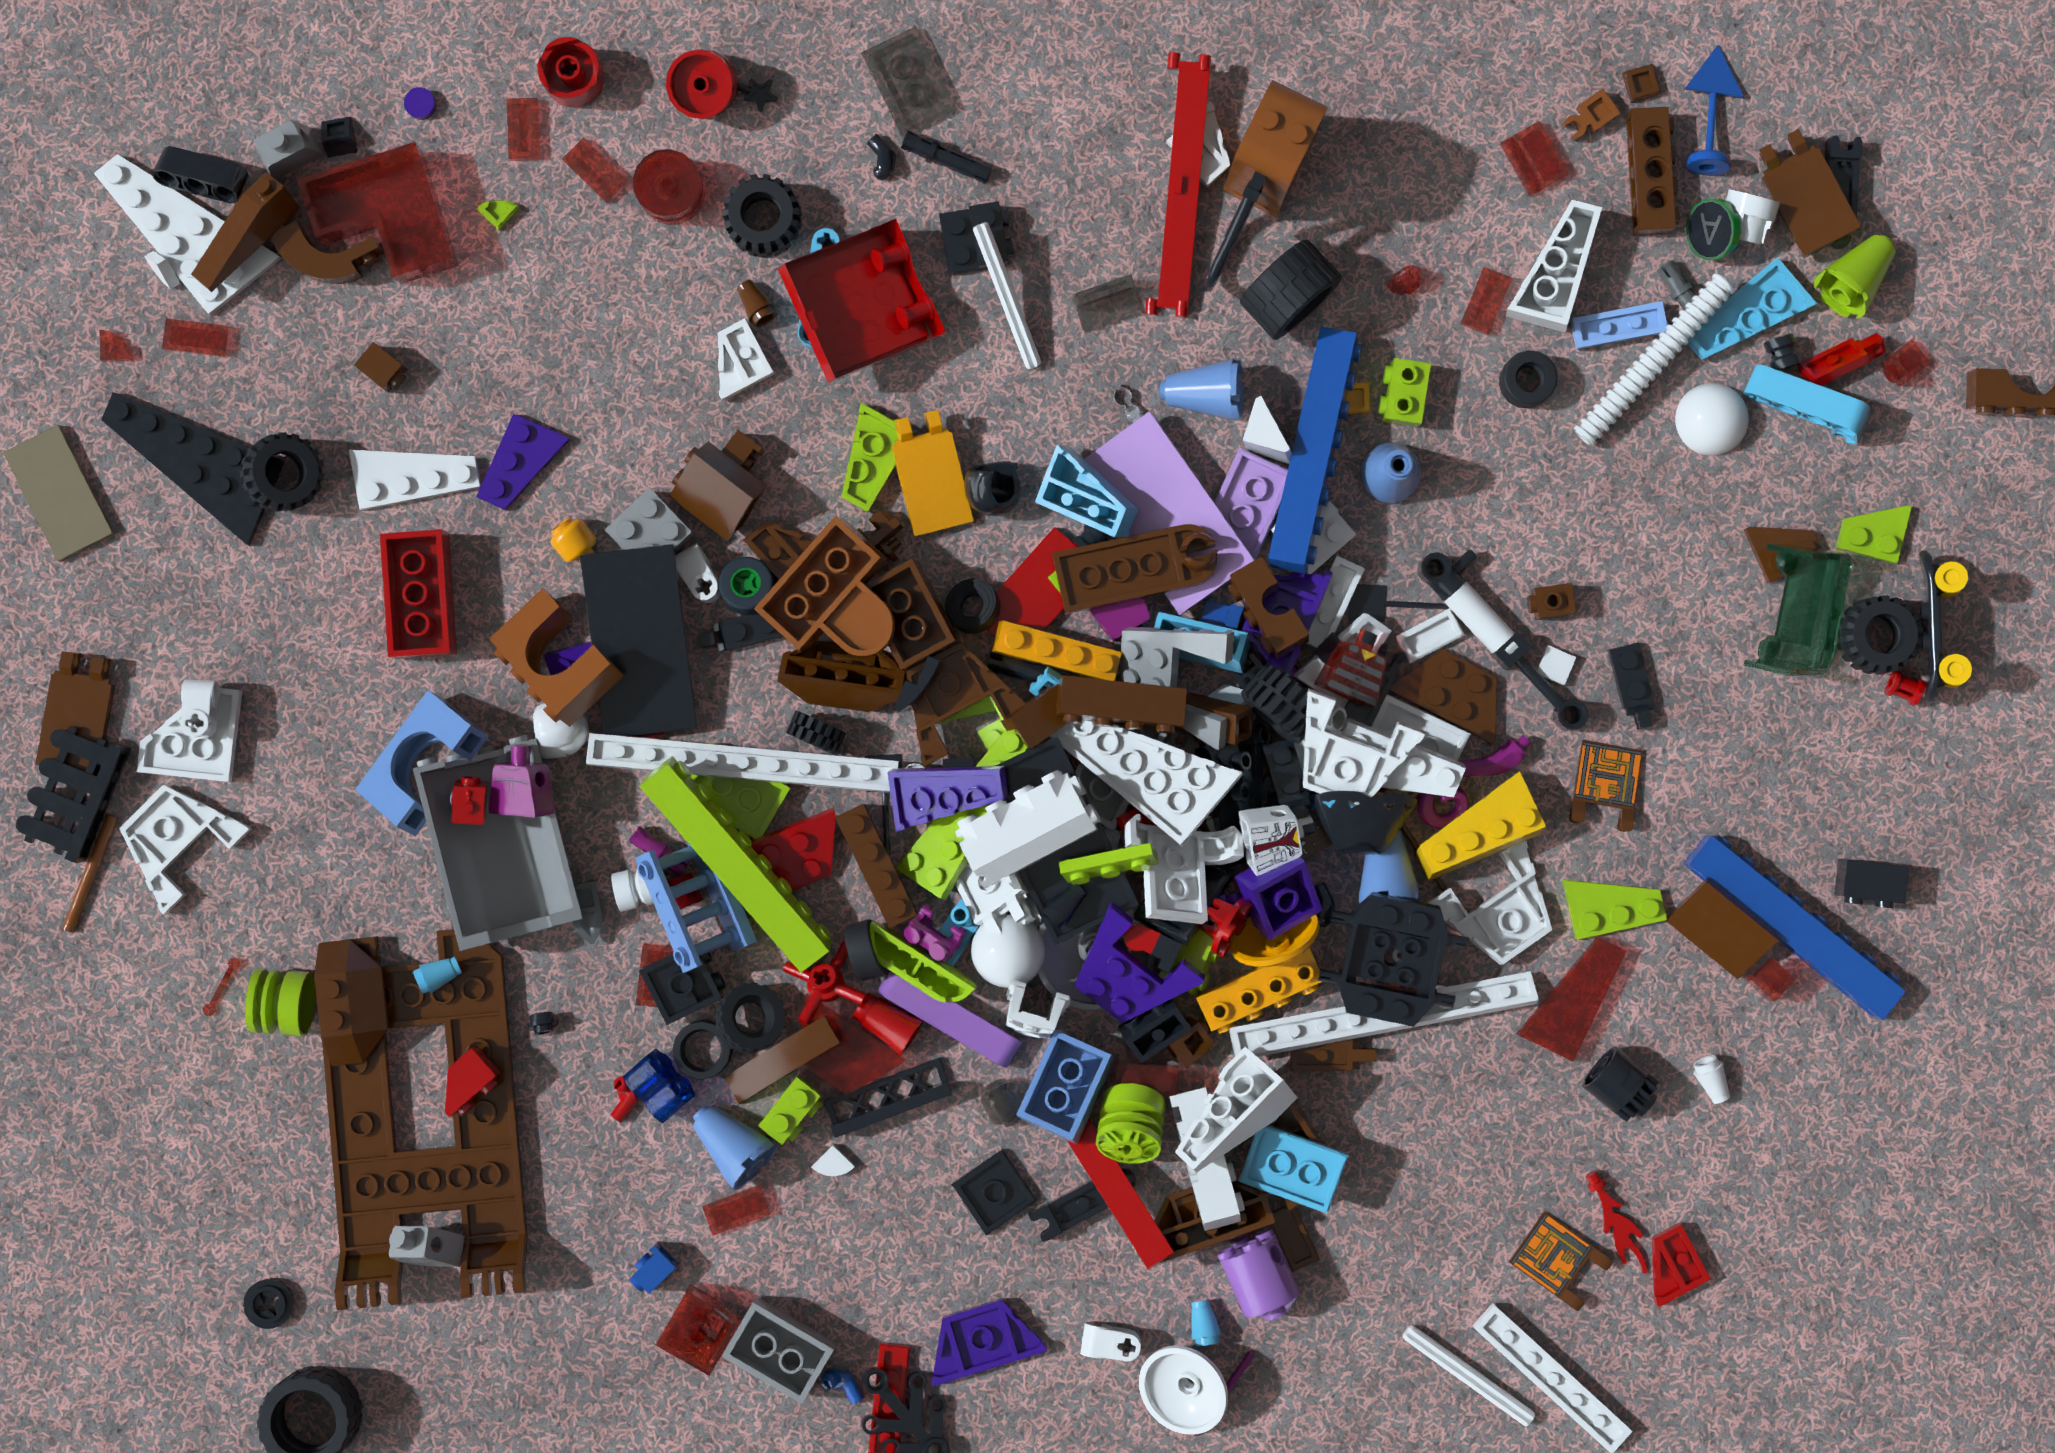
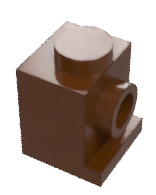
M739 430L735 432L722 450L723 453L748 472L756 462L754 455L757 453L762 456L765 452L761 446Z
M1572 582L1531 589V595L1527 596V606L1529 613H1534L1535 620L1577 613ZM1550 595L1557 599V604L1554 607L1547 603V598Z
M1190 1016L1187 1019L1192 1030L1166 1047L1174 1059L1186 1068L1191 1066L1215 1045L1209 1037V1034L1212 1032L1208 1025L1202 1019L1195 1020Z

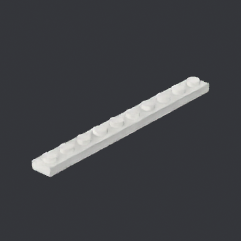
M589 733L586 764L589 766L653 771L673 756L677 761L681 760L687 765L691 775L890 793L887 772L891 769H898L899 762Z
M1529 971L1437 989L1438 993L1455 995L1453 1009L1439 1005L1432 1006L1414 1027L1537 1004L1539 998L1532 973ZM1345 1006L1232 1027L1229 1033L1235 1056L1246 1046L1259 1057L1412 1028V1026L1346 1013Z

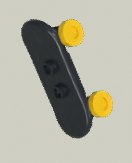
M1922 550L1919 553V561L1925 583L1926 602H1921V621H1927V633H1922V651H1928V680L1925 701L1933 703L1938 696L1936 688L1941 686L1956 688L1965 683L1972 673L1971 663L1963 655L1952 654L1942 658L1944 648L1941 597L1951 598L1959 594L1967 584L1968 573L1965 567L1957 562H1946L1941 566L1932 564L1931 554L1926 550Z

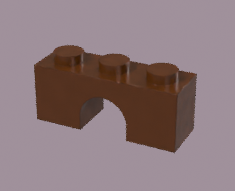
M1262 556L1230 574L1231 585L1228 586V590L1236 603L1241 601L1247 611L1243 612L1252 629L1256 626L1262 634V637L1259 638L1260 643L1268 655L1273 653L1278 660L1309 642V633L1294 608L1284 614L1274 615L1263 607L1265 598L1278 590V582Z

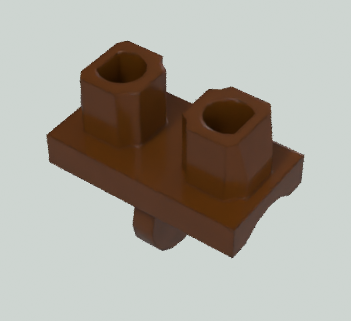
M879 509L869 519L870 523L878 531L871 538H868L860 528L857 531L878 550L881 548L880 552L884 556L889 557L895 562L899 558L895 555L894 551L902 543L897 538L888 545L886 543L901 531L903 527L896 517L891 518L887 513Z

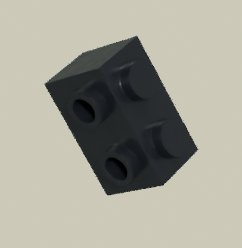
M1838 859L1834 895L1844 896V903L1863 905V899L1875 900V907L1894 909V903L1905 904L1909 867Z
M1174 998L1118 1026L1125 1043L1141 1064L1192 1030L1185 1013Z

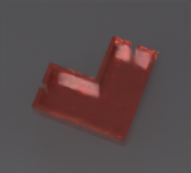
M415 142L297 179L304 203L310 209L307 212L315 238L324 245L378 229L392 277L400 284L427 276L425 271L427 269L432 274L459 266L423 150Z

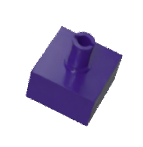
M1300 857L1259 876H1256L1251 868L1235 876L1243 899L1253 904L1249 912L1253 925L1269 940L1323 911L1307 865Z

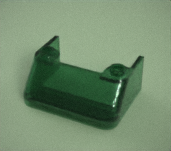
M1767 543L1766 550L1778 552L1775 563L1780 574L1787 576L1775 635H1768L1765 640L1760 642L1758 646L1759 659H1745L1743 666L1786 676L1824 675L1829 671L1834 657L1852 568V558L1850 554L1791 544Z

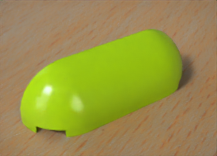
M878 922L870 923L872 945L879 963L933 999L940 1002H958L970 996L977 988L976 984L965 974L946 962L942 963L933 959L928 950L909 943L903 934L892 928L889 929L884 924Z

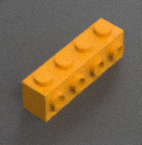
M1308 948L1300 956L1289 962L1272 967H1257L1195 996L1211 1032L1217 1030L1220 1034L1235 1027L1234 1021L1243 1017L1246 1018V1021L1261 1016L1264 1014L1262 1009L1273 1004L1274 1008H1278L1291 1002L1290 996L1301 992L1304 996L1318 990V983L1322 981H1318L1320 970L1310 948Z

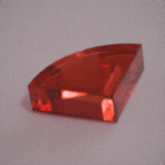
M99 330L101 361L134 360L130 346L126 344L127 342L122 337L111 331Z

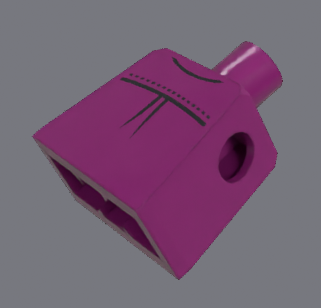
M511 745V762L495 764L493 767L489 801L490 814L540 817L555 814L549 767L546 763L530 762V745Z

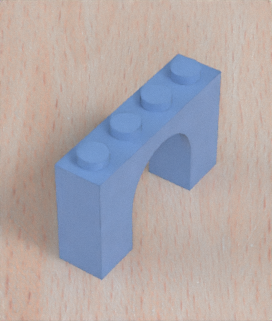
M428 690L355 790L396 827L416 836L426 823L421 799L414 794L410 786V771L416 757L427 746L443 742L452 751L471 761L489 735L445 699Z

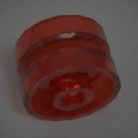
M672 149L656 150L645 156L636 167L633 176L634 193L645 213L656 222L666 225L682 224L692 219L701 209L705 197L704 182L693 161L682 152ZM671 183H673V187L671 189L665 190L669 188Z

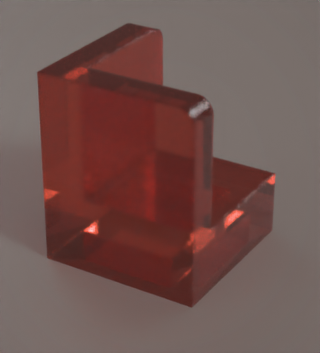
M1769 958L1754 975L1747 974L1744 978L1765 1000L1775 1002L1796 980L1774 958Z

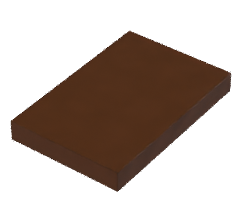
M1708 877L1668 915L1666 922L1736 979H1739L1780 939L1779 934Z

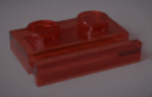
M1540 121L1500 143L1502 150L1529 197L1569 175L1566 166Z

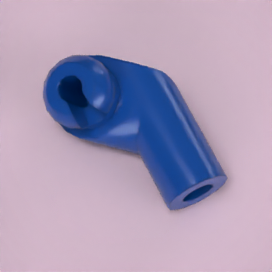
M833 1368L825 1371L821 1377L823 1388L826 1390L831 1388L844 1390L851 1404H855L865 1397L853 1374L849 1371Z

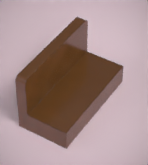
M1058 684L1047 687L1000 721L1006 731L1015 729L1028 749L1035 747L1067 724L1063 722V717H1056Z

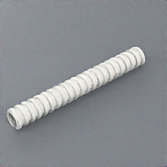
M1720 274L1712 275V281L1705 283L1706 288H1701L1698 291L1699 295L1692 297L1693 302L1685 305L1686 310H1681L1679 317L1672 319L1673 324H1668L1665 327L1666 332H1661L1659 334L1660 338L1652 341L1653 346L1646 348V354L1642 353L1639 356L1640 360H1635L1632 363L1634 367L1632 369L1628 368L1626 370L1627 374L1620 376L1619 379L1621 381L1613 384L1614 389H1609L1606 392L1607 396L1600 398L1601 403L1593 406L1595 410L1593 412L1589 411L1587 413L1588 417L1580 420L1581 425L1574 427V432L1588 445H1596L1595 440L1603 437L1602 432H1607L1610 429L1609 425L1616 423L1615 418L1623 415L1621 411L1623 409L1627 410L1629 408L1628 404L1636 401L1635 396H1640L1643 393L1642 388L1646 389L1649 386L1648 382L1656 379L1654 375L1656 373L1660 374L1663 366H1668V360L1675 358L1674 353H1679L1682 350L1681 346L1689 343L1687 339L1695 336L1694 331H1699L1702 328L1701 324L1708 322L1707 317L1715 314L1714 309H1720L1722 306L1721 302L1728 300L1727 295H1732L1735 292L1734 286Z

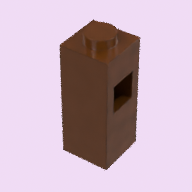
M1192 692L1187 693L1186 704L1227 717L1226 743L1236 745L1252 737L1253 707ZM1180 728V729H1179V731H1183V732H1186V733H1190V732H1188L1187 730H1185V729H1183V728Z

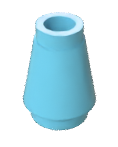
M456 957L421 964L419 969L413 971L422 994L428 991L433 993L457 977V975L462 974Z
M1210 1301L1192 1302V1340L1195 1339L1196 1347L1220 1343L1219 1335L1222 1333L1212 1306H1210Z

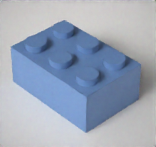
M1055 1030L1016 1115L1021 1120L1077 1145L1113 1067L1114 1057L1109 1053Z

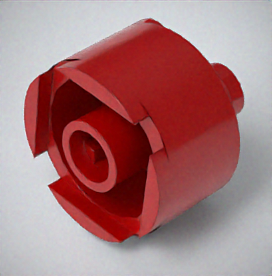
M562 37L555 39L545 47V51L537 64L538 76L548 94L557 103L567 107H580L592 102L602 92L604 70L596 53L588 44L577 38ZM574 68V75L568 76L569 69Z

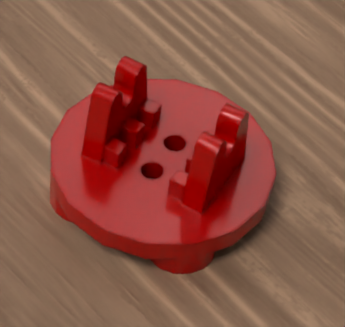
M1217 898L1214 899L1213 906L1217 910L1212 907L1207 909V914L1209 915L1208 922L1213 926L1203 924L1202 931L1214 940L1211 946L1213 953L1222 958L1225 957L1232 945L1230 941L1234 934L1240 936L1247 924L1245 918L1253 904L1243 898H1240L1235 905Z

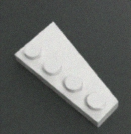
M349 450L360 510L481 487L477 458L475 456Z

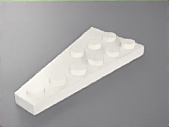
M118 154L94 173L157 252L168 260L175 274L209 315H213L282 259L279 255L261 245L211 293L191 273L224 221L174 189L162 186L154 180L152 175Z

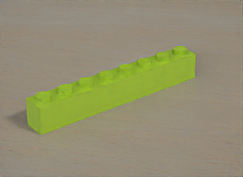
M671 756L648 774L639 787L802 973L830 951L832 944L831 933L823 924L820 923L818 925L811 917L812 912L805 902L801 900L798 902L791 894L792 889L788 882L782 877L778 878L772 872V866L768 859L762 854L758 855L753 850L751 840L743 831L738 832L731 824L732 820L729 814L721 807L718 809L710 800L712 797L706 787L702 784L697 785L691 778V771L687 765Z

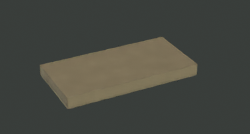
M56 425L3 452L57 561L62 562L115 535L60 425Z

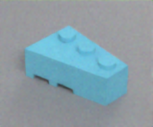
M1056 446L1035 502L1113 537H1128L1139 509L1070 446Z

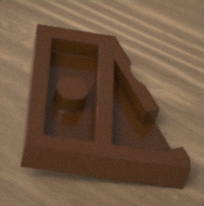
M765 520L743 539L747 547L759 560L769 567L771 573L778 581L814 541L802 536L801 533L787 530L768 520Z
M1748 527L1743 529L1767 583L1825 559L1813 530Z

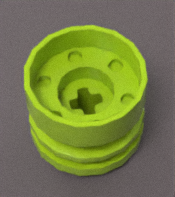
M264 968L255 969L248 984L245 1000L247 1030L250 1033L259 1034L264 1032L271 1035L275 1033L279 1026L280 1033L283 1036L305 1037L311 1028L314 1018L316 998L314 975L311 972L289 971L283 979L282 973L277 969H273L270 972Z
M1134 1083L1114 1085L1104 1091L1101 1099L1100 1121L1095 1143L1098 1151L1112 1160L1128 1164L1145 1163L1159 1156L1163 1135L1162 1126L1166 1110L1164 1097L1152 1088Z

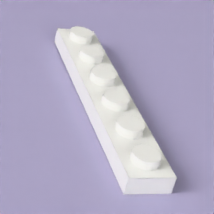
M1493 1303L1472 1325L1474 1329L1610 1453H1614L1633 1432Z

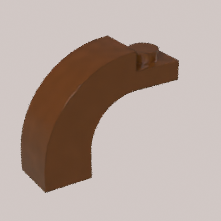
M297 221L278 229L270 237L275 248L288 264L310 279L329 284L349 283L363 278L358 266H371L380 260V255L385 253L380 242L374 236L339 253L321 252L313 246L304 227Z

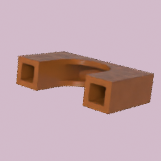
M542 588L490 638V641L497 648L494 654L505 665L510 663L514 667L510 670L512 675L520 683L524 684L527 682L530 686L527 692L539 704L542 701L546 704V707L543 709L544 712L555 723L561 720L571 727L624 675L594 645L565 671L551 676L542 675L540 660L546 645L573 620L564 607Z

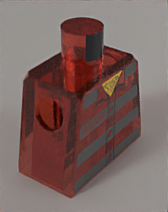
M1360 629L1355 644L1351 642H1338L1316 678L1314 685L1363 707H1376L1386 666V658L1372 652L1378 636L1372 632Z

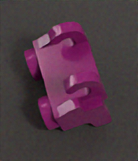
M925 904L920 909L919 914L905 928L904 936L909 943L923 946L929 950L933 959L944 963L952 958L954 951L961 946L966 930L953 925L950 929V932L953 934L947 938L932 928L933 921L929 918L935 912L931 910V906Z

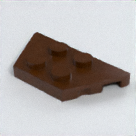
M1441 649L1393 683L1389 690L1441 719L1494 745L1496 741L1497 677Z

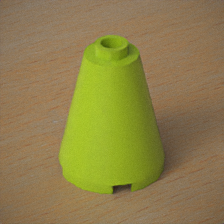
M1872 235L1823 269L1814 279L1815 290L1819 287L1823 293L1819 297L1820 300L1840 316L1848 318L1850 314L1857 315L1855 319H1858L1865 315L1895 257L1896 250L1892 240L1884 235Z

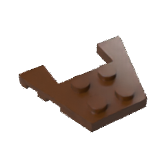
M962 642L932 657L942 661L941 667L927 691L912 705L921 761L924 767L949 754L935 727L936 724L990 695L1003 719L1025 704L1017 694ZM926 661L906 671L908 682L917 685Z

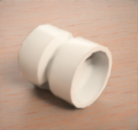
M630 870L612 873L614 897L620 912L638 908L640 902H643L646 906L654 904L645 881L640 877L638 870L634 874Z

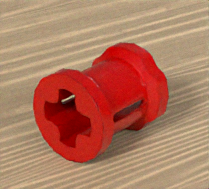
M1900 670L1893 671L1884 689V694L1887 696H1898L1907 700L1909 705L1915 706L1923 696L1926 682L1921 679L1916 681L1902 675Z

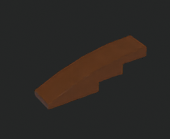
M823 1016L729 1073L724 1079L738 1104L837 1046L841 1041L827 1016Z

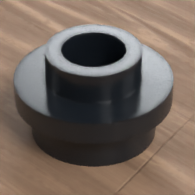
M553 1012L535 1013L529 1016L530 1023L527 1024V1029L534 1031L535 1035L549 1034L553 1032V1027L558 1025V1019L554 1018Z

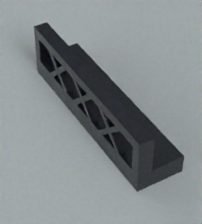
M936 1058L826 1099L824 1104L832 1123V1132L834 1137L837 1138L952 1094V1090L940 1058ZM936 1066L942 1083L929 1087L918 1082L923 1070ZM919 1072L915 1080L907 1077ZM901 1078L913 1084L909 1094L902 1098L889 1093L894 1081ZM890 1083L886 1091L879 1088L880 1086ZM916 1085L923 1088V1090L913 1093ZM872 1089L884 1094L880 1106L875 1108L861 1104L865 1092ZM861 1094L858 1101L850 1099L853 1096ZM887 1096L895 1099L894 1101L884 1104ZM845 1100L856 1105L851 1117L838 1121L832 1104ZM858 1107L866 1110L862 1113L856 1114Z

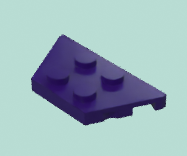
M1323 571V573L1316 574L1292 573L1289 576L1274 575L1278 582V590L1265 598L1263 607L1274 615L1284 614L1294 608L1309 633L1333 572ZM1246 620L1242 632L1248 633L1250 644L1269 665L1276 666L1291 676L1303 645L1277 660L1273 653L1268 655L1259 640L1262 634L1257 626L1252 629Z
M1002 1298L945 1315L942 1318L932 1385L943 1384L1047 1352L1046 1344Z

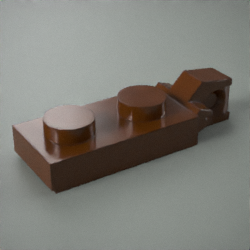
M1352 1039L1290 1051V1071H1353V1069H1360V1062H1376L1375 1048H1360V1041H1353Z

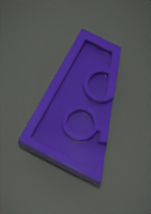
M513 413L476 497L507 510L539 472L552 461V458L571 439Z

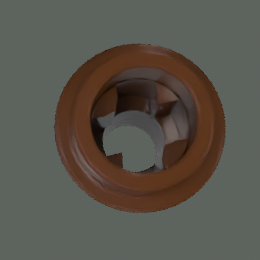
M753 280L744 281L737 287L749 322L754 323L756 327H762L776 317L775 304L754 284Z

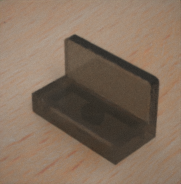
M1131 274L1073 294V302L1085 333L1141 314Z

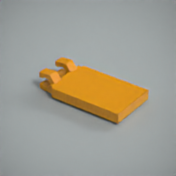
M938 410L923 413L928 433L913 436L909 417L894 420L898 440L894 441L895 446H891L913 536L973 522L970 504L965 495L964 480L953 434L948 431V428L942 429Z

